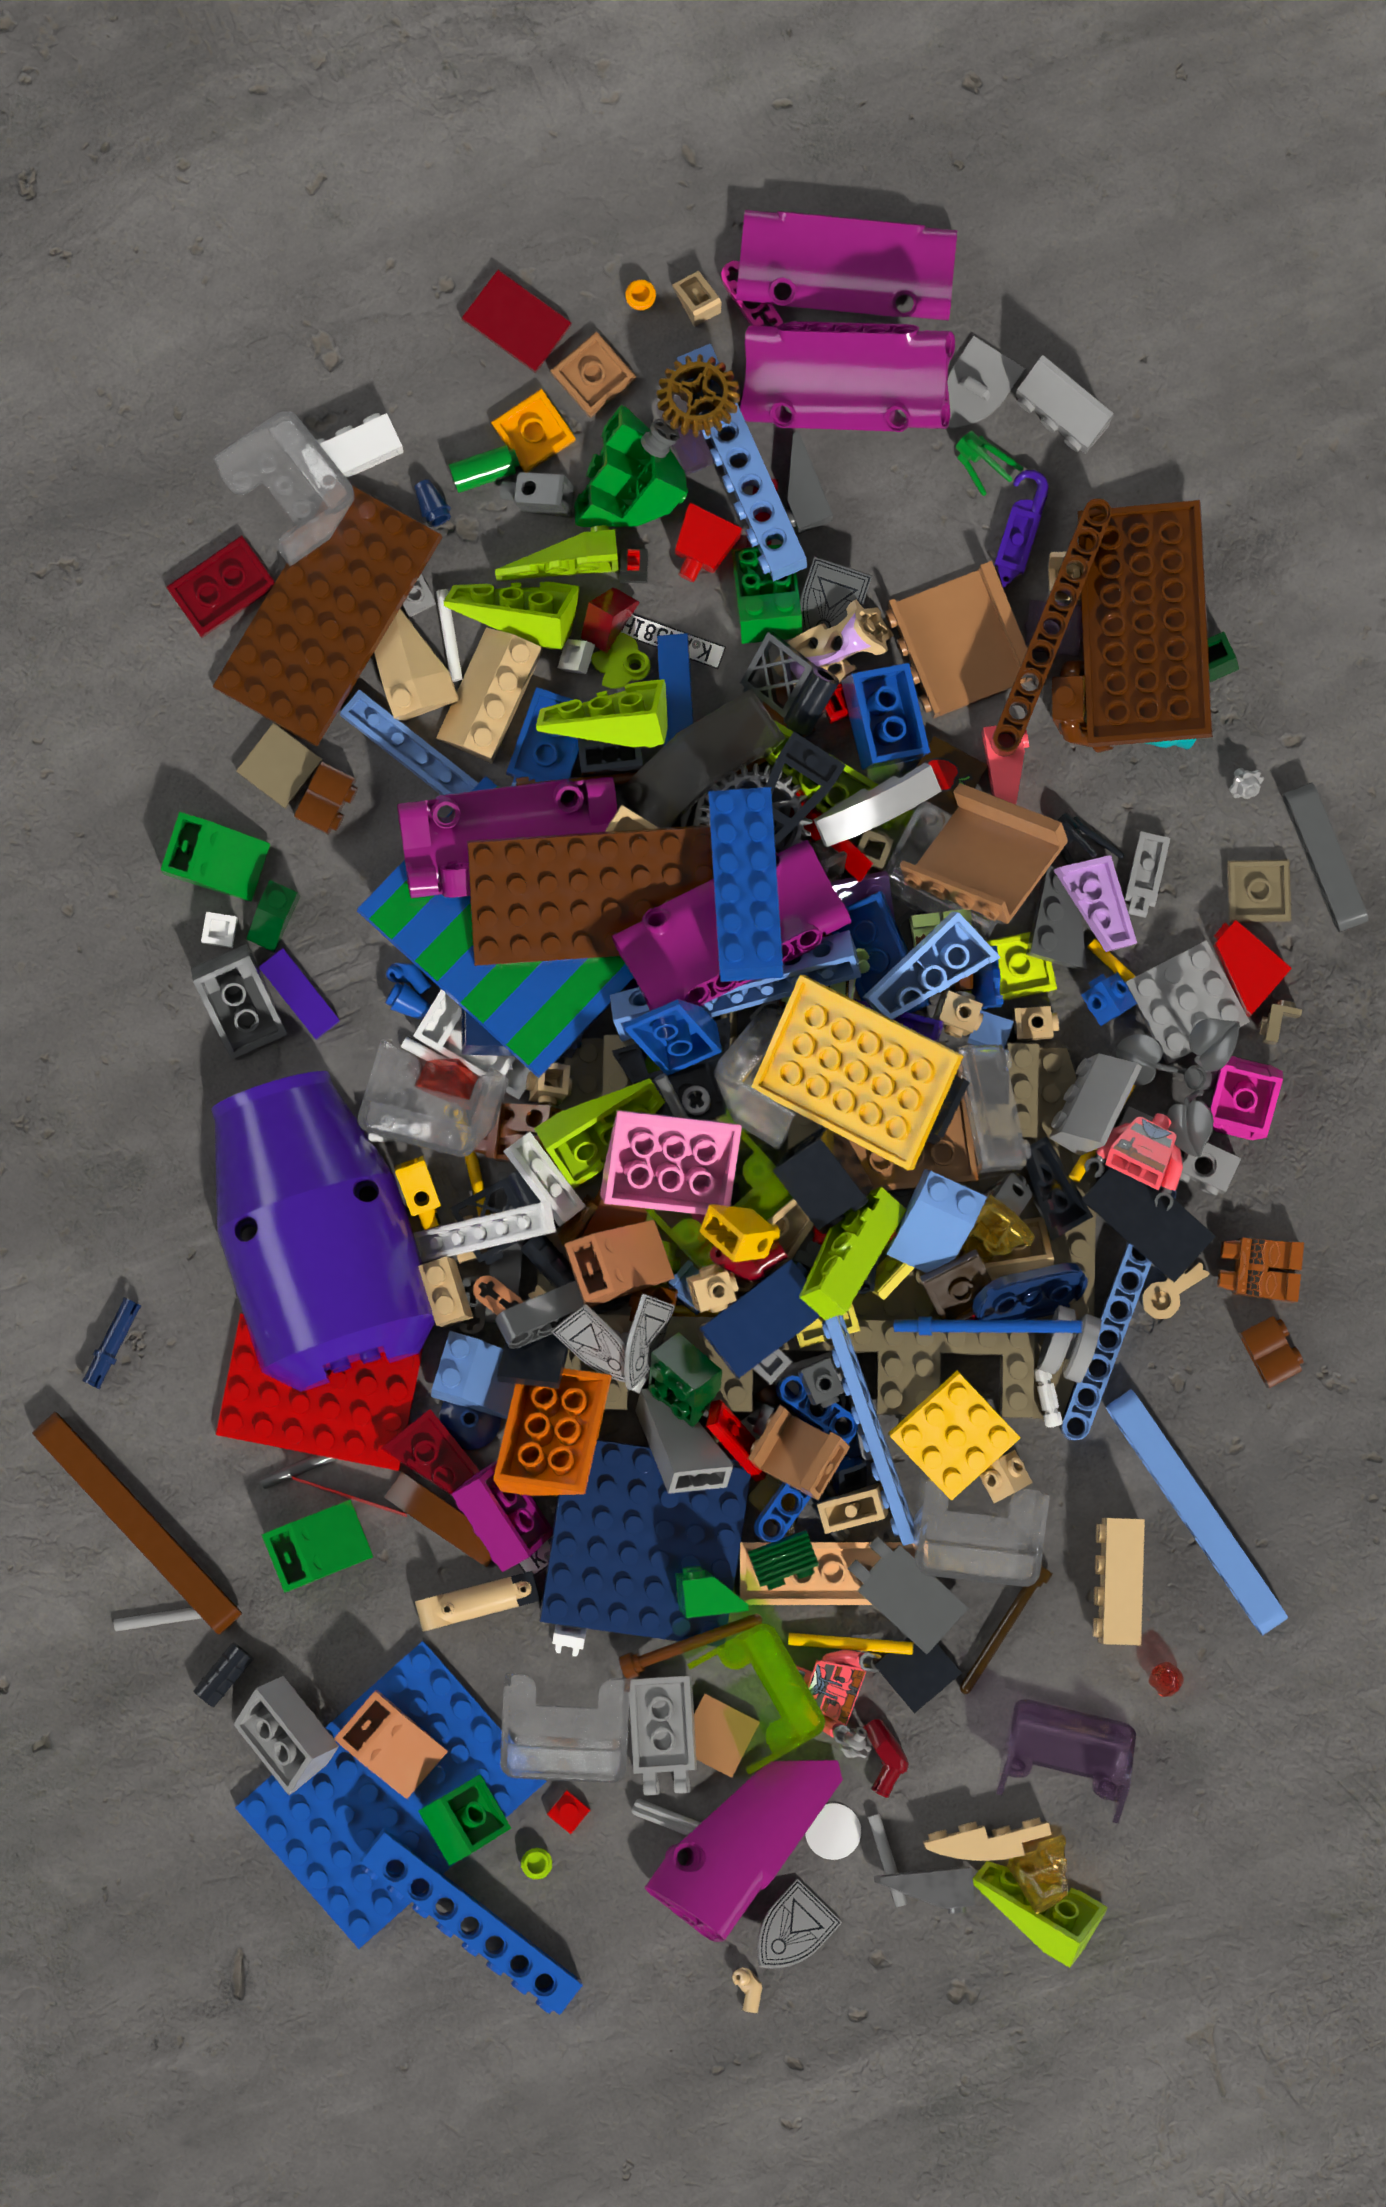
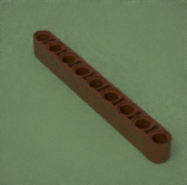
M1092 499L1087 503L1081 514L991 738V748L999 756L1006 757L1015 753L1023 738L1112 514L1111 506L1104 499ZM1089 510H1101L1104 514V520L1099 522L1092 520L1089 516ZM1088 537L1093 543V548L1088 550L1080 548L1077 539ZM1076 565L1081 569L1082 575L1078 578H1072L1067 574L1066 567ZM1057 593L1067 594L1070 598V604L1068 606H1060L1055 601V595ZM1046 621H1054L1059 627V632L1053 635L1048 634L1044 630L1043 624ZM1035 649L1044 650L1048 660L1043 663L1035 661L1032 657V651ZM1025 677L1032 678L1036 682V689L1026 691L1021 686V679ZM1015 705L1022 707L1025 711V717L1019 720L1014 719L1009 713V708ZM1009 734L1013 738L1014 745L1009 748L1002 747L998 742V736Z
M54 1411L32 1432L44 1448L218 1635L222 1634L242 1615V1612L57 1412Z

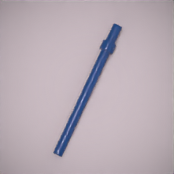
M919 1317V1320H894V1332H918L919 1335H932L933 1332L1082 1333L1083 1327L1082 1320H933V1317Z

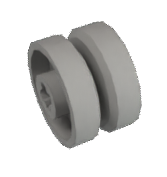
M1058 1305L1051 1320H1076L1075 1310ZM1088 1314L1083 1315L1079 1319L1082 1320V1333H1046L1037 1369L1055 1374L1064 1360V1378L1081 1383L1096 1350L1101 1329V1319Z

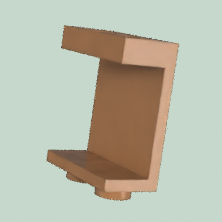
M780 1405L777 1411L769 1416L766 1429L760 1439L753 1443L748 1459L758 1469L819 1500L850 1446L840 1436L832 1432L829 1435L792 1416L786 1408Z

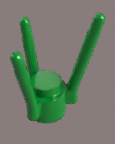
M973 431L967 433L955 446L960 452L957 459L964 465L982 496H985L987 492L972 467L970 460L976 463L981 458L984 459L1008 482H1011L1013 478L986 453L987 450L1018 471H1023L1024 469L1014 459L990 444L982 435L978 437Z

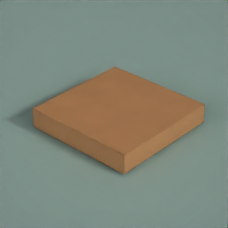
M597 331L550 370L554 378L589 418L593 417L636 380V376Z
M704 1693L694 1713L697 1760L732 1778L760 1721Z

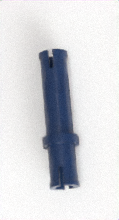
M125 1297L123 1298L99 1349H95L92 1354L95 1357L82 1379L83 1382L97 1389L101 1388L111 1365H115L117 1361L115 1357L139 1309H141V1305Z

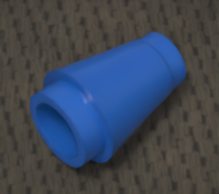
M396 982L385 1001L387 1005L391 1006L390 1010L420 1019L421 1021L431 1007V1004L406 983L402 985Z

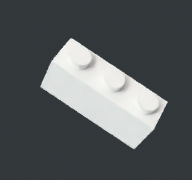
M380 413L370 415L363 420L364 424L358 427H344L335 433L336 437L327 441L323 438L318 439L307 446L308 449L303 452L320 490L334 485L338 478L345 480L404 453L402 444L387 413L382 416Z

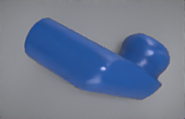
M397 962L392 964L386 971L389 981L393 983H411L419 995H422L432 987L415 964Z

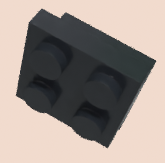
M577 738L582 777L643 771L641 747H629ZM645 783L615 786L617 809L621 805L626 808L647 805Z

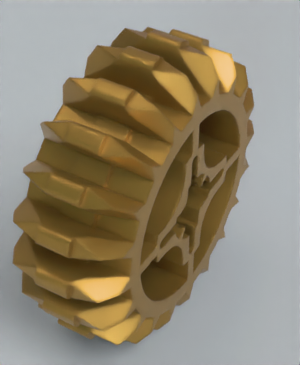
M701 354L698 355L697 362H692L691 357L687 355L685 357L686 364L682 365L676 360L674 362L676 371L667 368L665 370L667 378H660L659 386L662 389L657 390L656 393L657 398L660 399L657 403L658 409L664 411L662 414L664 421L671 420L670 426L673 430L681 426V434L686 435L689 429H692L693 436L696 438L699 436V430H705L706 436H710L711 427L721 431V421L730 424L731 416L729 413L734 414L737 412V405L734 403L740 401V395L736 393L739 385L738 382L732 381L734 379L732 371L725 372L726 364L722 362L715 366V358L713 356L706 363L703 361V355ZM697 377L693 382H685L689 378ZM710 379L714 380L723 390L722 398L716 396V392L709 389ZM703 389L704 397L702 398L700 396V399H695L694 402L693 394L697 396L696 393H701ZM674 394L679 395L681 400L687 402L686 413L675 405L673 401ZM703 410H712L707 414L699 415Z

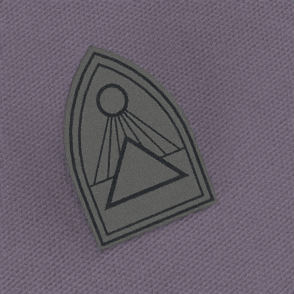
M814 556L800 603L804 632L823 623L827 628L838 625L847 617L846 608L854 600H857L863 607L873 575ZM836 636L834 644L842 638L840 636ZM812 638L809 641L812 649H815L818 645V639Z

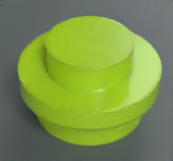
M532 1848L523 1855L521 1868L527 1877L536 1880L542 1879L552 1869V1858L546 1850Z

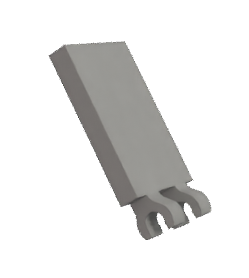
M692 1676L628 1680L634 1774H643L644 1795H660L657 1775L659 1772H674L675 1793H690L688 1771L697 1770Z

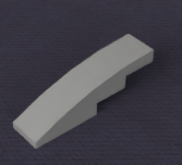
M923 763L901 778L892 776L870 791L861 789L815 818L814 822L824 846L829 847L905 813L941 792V788L931 765Z

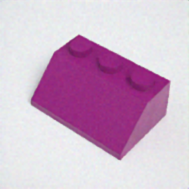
M496 1460L465 1481L452 1493V1496L456 1501L457 1507L471 1523L474 1533L482 1540L489 1551L493 1562L504 1572L532 1556L552 1537L553 1529L531 1496L500 1491L493 1480L497 1465Z

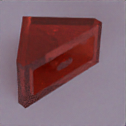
M460 1059L427 1061L415 1085V1088L471 1112L481 1093L480 1079Z

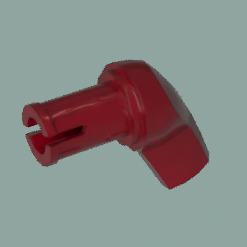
M776 1241L771 1246L769 1254L762 1259L733 1262L715 1245L710 1251L711 1261L751 1281L764 1279L765 1271L788 1259L779 1241Z
M874 1719L863 1728L867 1731V1737L879 1755L883 1766L871 1790L883 1797L889 1798L900 1774L908 1771L909 1762L902 1747L881 1719Z

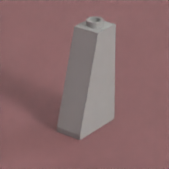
M641 1389L635 1411L668 1494L727 1487L733 1469L732 1462L699 1421L691 1427L684 1420L678 1419L666 1404L656 1400L651 1395L649 1389Z

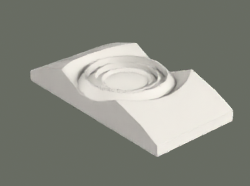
M441 989L413 1037L519 1100L526 1089L528 1072L531 1071L515 1056L462 1055L461 1006Z

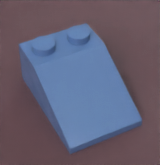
M924 1169L906 1208L907 1210L886 1251V1255L925 1273L954 1260L971 1232L987 1196L933 1171Z
M449 1331L433 1383L431 1397L507 1419L515 1384L498 1382L497 1379L504 1349L480 1339Z

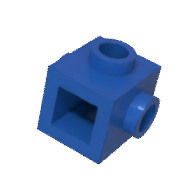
M1118 972L1108 978L1102 974L1088 983L1091 988L1081 995L1087 1008L1094 1015L1100 1026L1117 1018L1137 1004L1127 984L1122 980Z

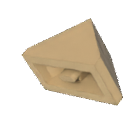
M699 271L672 284L694 327L721 313V300Z

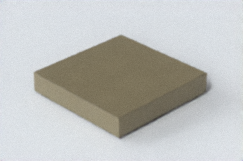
M273 723L236 772L286 809L323 760Z
M1289 859L1227 861L1229 923H1233L1235 920L1239 923L1291 921Z

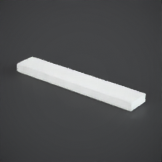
M550 1201L414 1232L413 1234L422 1262L425 1263L446 1256L451 1257L554 1233L556 1230Z

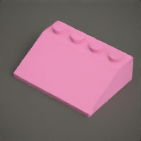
M617 1110L604 1165L600 1193L602 1200L605 1204L706 1215L709 1204L730 1206L742 1125Z

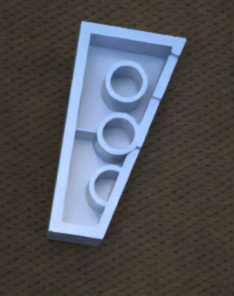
M952 911L875 984L863 998L876 1012L894 1019L1001 957L959 912Z

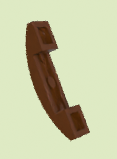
M400 1473L384 1498L485 1567H488L492 1561L489 1551L482 1540L474 1533L467 1517L405 1473Z

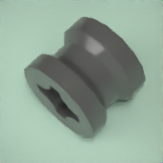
M655 419L650 426L651 431L646 432L642 436L641 444L651 455L664 458L670 451V445H674L679 439V433L677 429L673 430L671 428L670 422L664 421V419Z

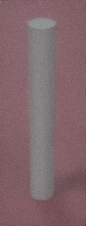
M191 1607L114 1619V1629L116 1632L202 1619V1617Z
M880 1813L869 1816L868 1820L885 1874L898 1873ZM890 1888L896 1907L908 1904L905 1894Z

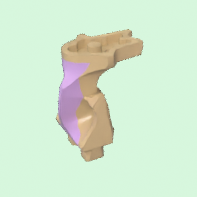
M854 600L846 608L847 617L838 625L827 628L824 623L796 636L787 643L817 667L828 670L830 665L839 664L841 666L840 671L834 675L841 682L857 669L855 665H851L846 660L847 658L860 651L870 652L874 655L884 654L888 651L886 641L894 635L883 622L881 611L878 607L864 609L857 600ZM836 636L842 638V647L838 651L833 649ZM812 638L818 639V645L815 649L809 647L808 642ZM779 656L774 662L781 661V656ZM798 662L790 663L791 671L798 680L805 668ZM782 665L773 666L777 674L781 677L784 676Z

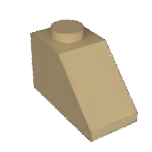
M881 1483L869 1485L817 1503L825 1534L885 1519L889 1509H885L882 1502L881 1491H883Z

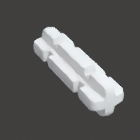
M1036 1368L1034 1369L1035 1382L1039 1384L1037 1391L1041 1409L1045 1411V1415H1043L1045 1426L1049 1428L1062 1424L1061 1413L1057 1411L1059 1404L1054 1383H1051L1050 1380L1053 1378L1052 1374Z

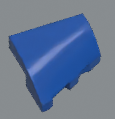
M991 946L992 949L998 954L997 946ZM998 959L973 973V989L971 994L976 997L974 1001L983 1004L982 1011H985L987 1008L1001 1007L1004 1004L1003 995H1000L1001 976Z

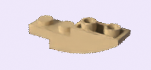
M1040 1817L1023 1821L1022 1828L1011 1830L1010 1825L993 1829V1835L988 1837L985 1826H977L976 1821L958 1826L959 1832L947 1835L946 1830H940L928 1834L929 1840L923 1841L925 1849L952 1858L992 1861L1025 1855L1022 1846L1023 1842L1049 1836L1052 1833L1049 1822H1041Z

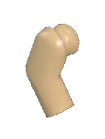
M747 1968L735 1970L732 1975L733 1983L738 1985L745 1993L742 2010L758 2013L762 1983Z

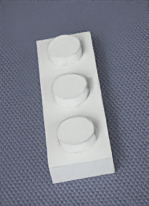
M528 1132L503 1151L541 1202L550 1201L553 1219L559 1226L586 1207L531 1132Z

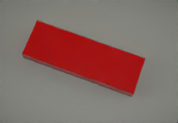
M721 1399L712 1401L706 1426L747 1473L751 1474L755 1482L764 1480L766 1472L758 1469L748 1459L750 1449L756 1439Z

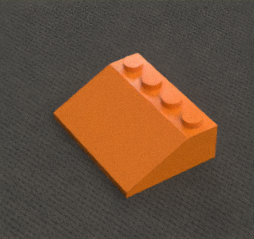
M564 1368L559 1389L515 1384L493 1477L501 1492L529 1496L585 1494L611 1382L610 1374Z

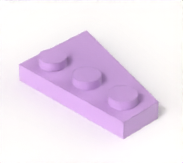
M1111 855L1062 866L1054 870L1105 952L1129 947L1137 943Z

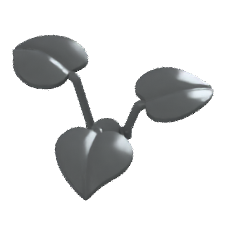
M1210 1018L1198 1022L1192 1029L1189 1038L1190 1048L1197 1055L1194 1061L1198 1065H1193L1188 1069L1159 1064L1158 1062L1163 1055V1047L1159 1041L1149 1035L1136 1034L1128 1036L1117 1046V1058L1135 1062L1142 1066L1134 1085L1143 1086L1150 1083L1155 1078L1156 1069L1184 1075L1186 1085L1193 1089L1194 1092L1185 1098V1105L1175 1104L1170 1107L1167 1117L1171 1120V1125L1168 1130L1177 1135L1175 1145L1192 1156L1200 1157L1202 1155L1203 1148L1211 1136L1214 1119L1211 1109L1205 1103L1191 1101L1197 1096H1202L1203 1090H1211L1215 1087L1218 1077L1217 1071L1227 1064L1235 1049L1240 1027L1238 1021Z

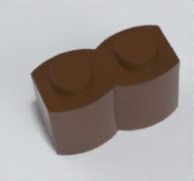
M321 762L296 810L295 819L327 835L330 834L331 830L337 831L344 818V814L341 813L343 806L346 802L351 804L358 791V787L354 786L356 779Z
M1270 1316L1238 1333L1266 1388H1271L1302 1372L1300 1364L1304 1363L1303 1358L1296 1346L1292 1348L1289 1346L1285 1338L1289 1335V1332L1282 1319L1276 1321L1274 1316Z

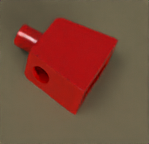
M690 503L675 548V555L685 560L678 575L690 582H695L701 568L714 573L740 539L742 528Z

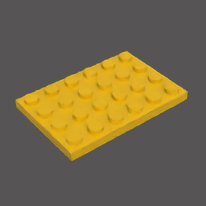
M799 975L750 1089L910 1171L914 1169L963 1059V1055L805 975Z

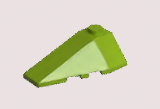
M608 526L591 527L589 532H583L495 569L496 581L617 572L618 556L615 529L609 530Z
M540 582V587L521 588V583H511V587L495 589L491 584L453 585L443 602L444 607L499 631L514 634L547 649L562 650L572 631L579 596V586L556 582Z
M665 680L634 682L624 685L625 691L608 695L607 691L596 693L597 697L583 703L578 699L542 708L538 715L536 729L539 732L629 747L645 746L651 748L664 744L668 729Z
M647 1079L561 1111L534 1129L547 1152L574 1189L604 1168V1161L606 1160L617 1110L655 1114L665 1101L651 1079Z
M986 1861L973 1877V1885L1044 1953L1070 1968L1086 1947L1108 1907L1082 1891L1070 1888L1068 1892L1053 1887L1052 1881L1043 1879L1042 1882L1025 1878L1024 1873Z

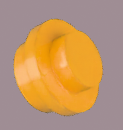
M635 280L626 289V301L635 310H646L655 302V288L646 280Z

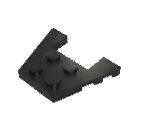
M729 1017L715 1021L720 1038L721 1053L667 1076L682 1106V1096L687 1088L701 1086L708 1091L711 1099L709 1109L702 1115H692L686 1111L691 1119L710 1121L727 1115L731 1031ZM636 1043L612 1050L613 1056L632 1084L651 1079L665 1101L655 1114L674 1116L655 1081V1078L664 1072L662 1070L652 1073L647 1072L641 1047ZM693 1093L689 1096L691 1108L697 1109L696 1105L699 1108L704 1105L701 1099L703 1094L696 1093V1096H694Z

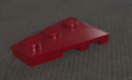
M431 1409L427 1410L381 1448L451 1495L465 1481L480 1472Z

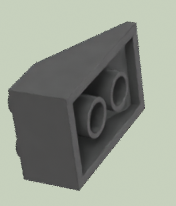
M248 944L191 968L194 985L231 1059L287 1035V1031Z

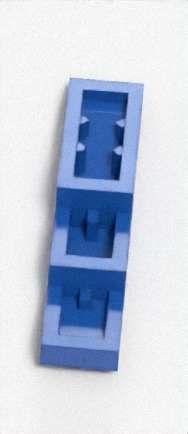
M688 633L657 636L659 680L664 679L666 684L668 729L663 744L664 753L695 751Z

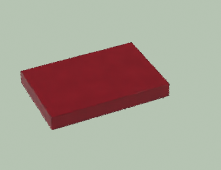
M499 270L496 271L462 316V321L534 373L538 371L572 326L570 321Z
M241 535L166 588L197 633L203 638L269 593L275 582Z

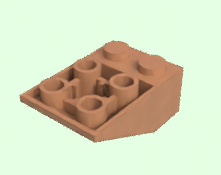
M654 1220L594 1233L564 1244L584 1305L586 1304L590 1308L675 1279Z
M378 1690L374 1691L334 1738L358 1761L406 1799L409 1798L448 1752Z

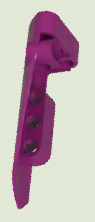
M838 1760L766 1762L683 1840L667 1849L665 1859L644 1887L645 1890L707 1939L713 1942L725 1941L760 1889H765L777 1875L842 1782L843 1778ZM680 1849L685 1850L688 1855V1861L684 1866L677 1859Z

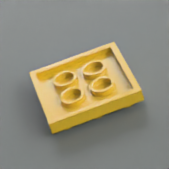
M958 1370L888 1432L889 1436L951 1501L1020 1439L1016 1431Z

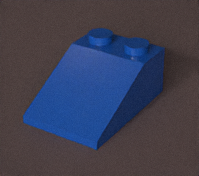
M677 999L623 1023V1029L667 1076L722 1052L717 1023L703 1007Z

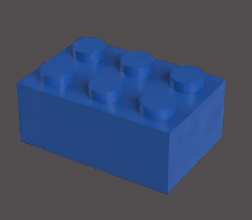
M909 663L852 673L841 681L862 770L917 760L930 753Z

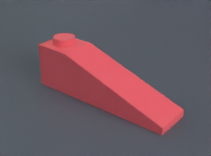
M996 726L983 727L982 738L992 796L1016 805L1025 754L1024 748L1029 747L1027 730H1025L1015 753L1003 757L994 753L991 748V738ZM1009 734L998 736V742L1002 747L1009 748L1014 745L1013 738Z

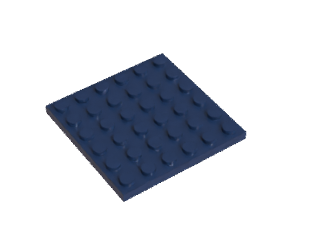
M597 1440L585 1494L558 1495L539 1621L673 1641H681L728 1624L729 1613L686 1618L679 1611L675 1573H682L683 1567L701 1566V1569L707 1570L733 1591L751 1474H748L737 1460L730 1459L733 1469L727 1487L668 1494L650 1447ZM726 1638L707 1645L724 1648Z

